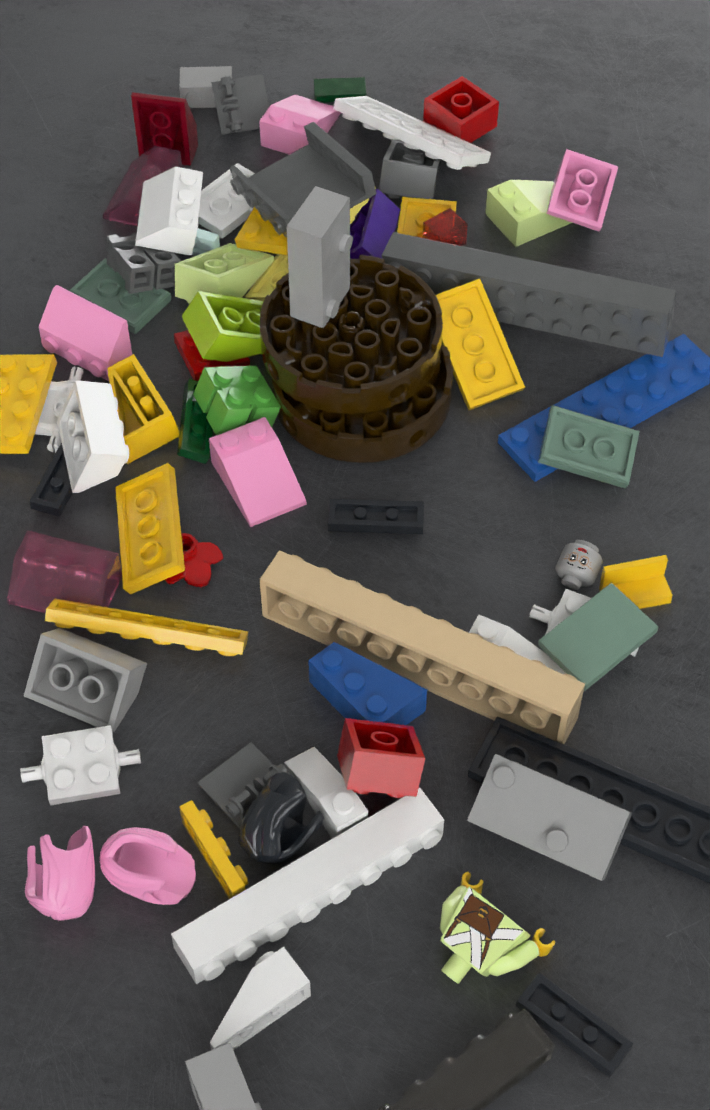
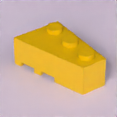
M134 354L107 368L109 384L112 386L114 397L118 400L117 412L119 420L123 422L124 426L123 437L125 445L129 447L127 464L179 437V430L172 413Z

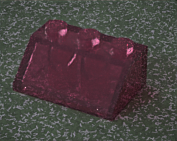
M154 146L132 161L104 211L103 219L138 226L143 182L173 167L182 168L180 151Z
M27 531L15 554L7 598L8 604L46 613V608L54 598L108 607L122 578L119 554Z

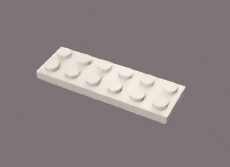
M360 96L335 99L333 109L343 113L342 117L345 119L358 120L363 123V127L370 130H380L383 132L384 137L393 140L399 139L404 142V146L407 148L425 151V156L432 159H442L447 162L446 165L450 168L460 170L465 166L476 167L478 164L489 162L491 152L373 98Z

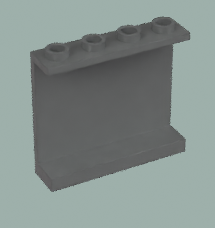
M314 122L304 126L308 145L247 178L235 165L229 167L233 178L230 180V183L235 193L244 196L247 204L251 208L255 207L264 221L269 220L275 231L279 235L283 234L286 238L287 225L315 186L350 197V209L376 194L372 172Z

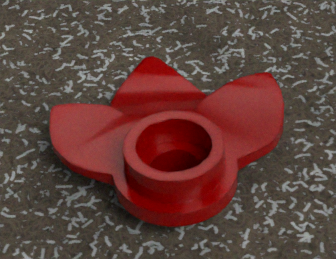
M181 533L183 550H187L183 551L185 571L165 579V582L171 585L184 578L188 584L194 587H205L211 580L210 565L223 560V554L215 544L211 542H198L192 535Z

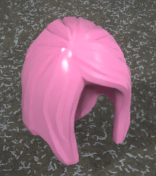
M82 826L81 829L70 837L67 850L56 848L52 844L49 835L40 837L43 866L36 863L35 846L28 847V876L25 885V895L29 903L48 918L51 916L52 919L59 921L80 918L86 913L92 902L95 887V861L92 837L88 826Z
M133 827L121 829L106 840L100 851V867L109 882L122 892L145 902L160 905L178 904L183 898L187 897L194 886L196 871L192 855L165 833L148 828Z

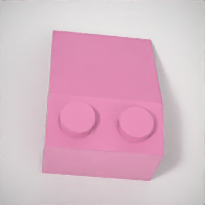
M299 95L290 96L272 104L260 119L261 146L290 155L308 145L304 126L314 122L328 133L341 115V112L333 109L334 106Z
M566 149L553 184L547 214L600 232L618 166Z
M265 417L209 438L211 462L250 527L307 505L305 496L279 438Z

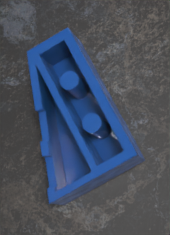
M333 642L308 660L309 682L344 718L407 725L426 711L427 689L336 642Z

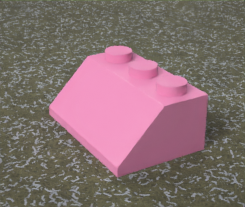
M58 285L52 289L39 324L43 347L48 352L56 353L67 359L71 364L90 371L94 376L109 381L107 368L132 355L127 320Z

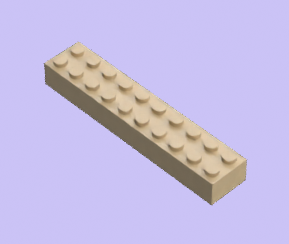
M279 550L260 578L263 617L327 646L336 642L427 689V691L495 721L497 716L562 744H565L578 719L585 683L578 681L577 678L570 674L559 673L546 667L540 661L530 660L516 654L508 647L488 642L476 633L463 631L454 627L446 620L433 618L424 614L416 607L406 606L394 601L384 593H376L354 580H346L339 577L327 568H319L307 563L297 555H289Z

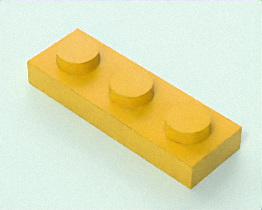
M192 800L179 806L184 827L228 898L231 899L245 891V886L249 884L248 879L240 865L235 867L232 865L228 858L231 856V853L224 839L221 836L216 839L212 833L213 824L204 809L199 811Z

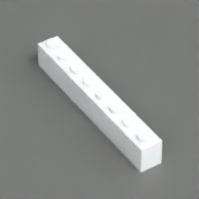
M418 788L417 797L404 796L173 932L171 936L174 949L196 984L203 980H213L229 964L236 960L244 961L257 951L259 946L269 940L275 942L284 937L292 926L299 922L306 923L311 921L320 913L322 908L331 903L338 904L344 901L355 888L362 884L367 886L374 883L385 870L392 866H402L411 858L412 854L422 848L429 849L435 846L443 836L444 819L422 789Z

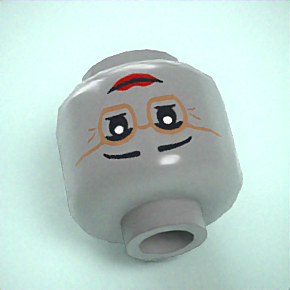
M576 540L575 543L566 544L555 567L557 575L562 579L561 583L573 590L592 586L603 563L602 557L598 553L599 549L592 543L584 540Z

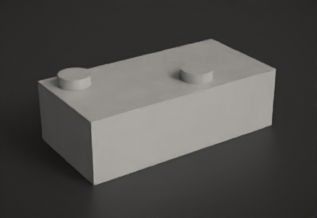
M315 186L287 225L290 317L321 328L325 327L330 318L336 316L339 304L350 289V248L353 242V237L350 235V197Z
M495 754L467 821L602 881L607 876L632 812Z
M231 1043L185 1061L191 1089L199 1110H262L259 1102L254 1103Z

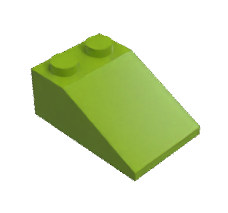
M198 291L183 313L182 318L202 358L228 362L261 354L260 311L264 301Z

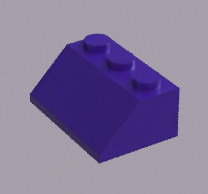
M376 189V194L369 198L367 204L355 216L354 222L350 224V235L353 237L350 259H360V255L382 258V253L398 225L400 208L379 189Z

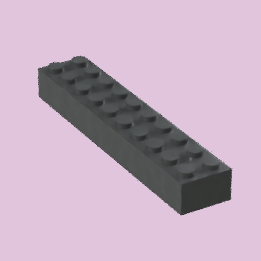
M395 232L392 233L382 253V259H385V264L396 268L404 266L414 272L432 289L435 295L481 279L498 322L663 357L671 334L677 290Z

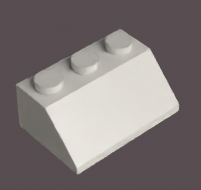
M173 167L143 182L135 246L192 256L198 228L203 172Z
M75 380L57 419L72 493H80L118 476L124 463L128 462L129 447L125 445L123 437L124 426L123 422L119 420L117 412L118 400L113 395L111 384Z

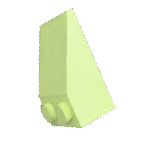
M509 180L487 189L485 214L515 247L572 223L547 214L554 181Z
M229 243L175 263V297L187 300L189 304L198 291L242 298L274 262V256L260 251L237 248L236 244Z

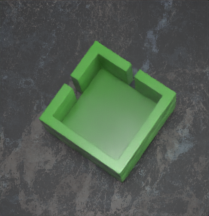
M257 366L204 367L193 393L203 413H208L206 418L216 436L243 426L246 422L248 424L263 417L267 419L272 427L281 409L279 402Z

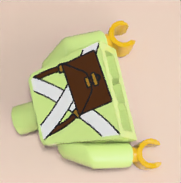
M469 872L463 874L461 886H458L442 905L440 930L443 935L441 942L450 948L454 954L441 971L457 984L461 982L471 967L486 977L490 974L500 976L522 968L538 956L544 957L548 955L555 945V940L550 944L540 942L539 939L546 931L543 928H539L532 939L528 940L531 936L528 932L481 895L483 888L482 879L477 885H469L471 873Z

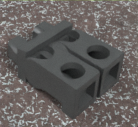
M137 231L126 237H118L117 234L106 237L107 265L122 276L125 280V289L129 294L151 291L153 287L156 290L175 287V263L181 262V260L173 252L135 246Z

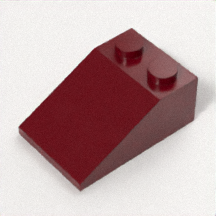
M132 92L131 100L139 159L191 166L198 147L197 125L187 100L184 98Z

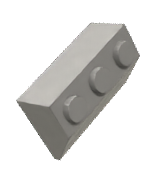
M57 628L40 635L24 697L96 727L111 725L112 732H115L139 693L147 663L62 628Z

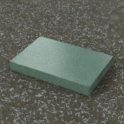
M106 258L69 290L127 320L128 330L134 334H137L172 300L171 293L164 289L156 290L154 287L151 291L129 294L125 289V280L118 272H115L107 265Z
M552 405L547 418L538 463L626 489L630 482L640 431Z
M610 583L539 640L538 646L566 674H570L577 678L578 681L585 683L584 691H586L657 633L658 626L613 583Z

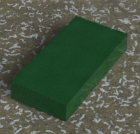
M365 77L314 79L315 101L329 103L335 102L337 98L366 96Z

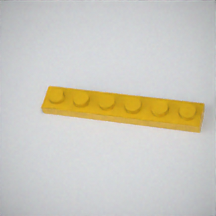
M55 598L46 608L45 621L53 622L60 628H73L77 626L87 628L89 632L95 634L112 632L120 634L125 639L134 640L139 637L152 639L154 643L159 645L176 643L185 645L187 649L194 651L204 649L217 650L219 654L224 656L242 655L247 644L249 632Z

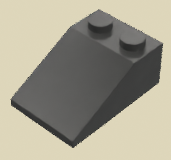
M392 140L383 159L379 190L389 198L397 199L405 196L433 199L442 159L429 158L425 156V151L410 149L404 146V142Z

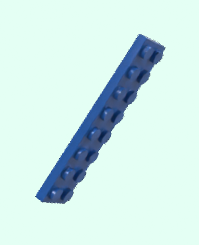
M682 334L667 343L663 357L645 354L554 404V406L632 428L710 384V357L685 334ZM551 406L498 435V444L534 482L558 469L538 463Z

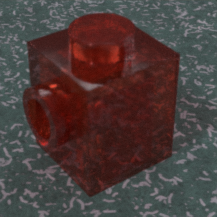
M449 208L423 222L422 238L464 246L467 240L468 224Z

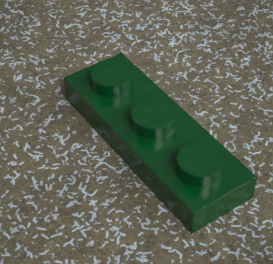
M189 378L184 386L177 455L206 464L210 458L209 438H212L213 429L206 418L208 413H203L193 395L198 381Z

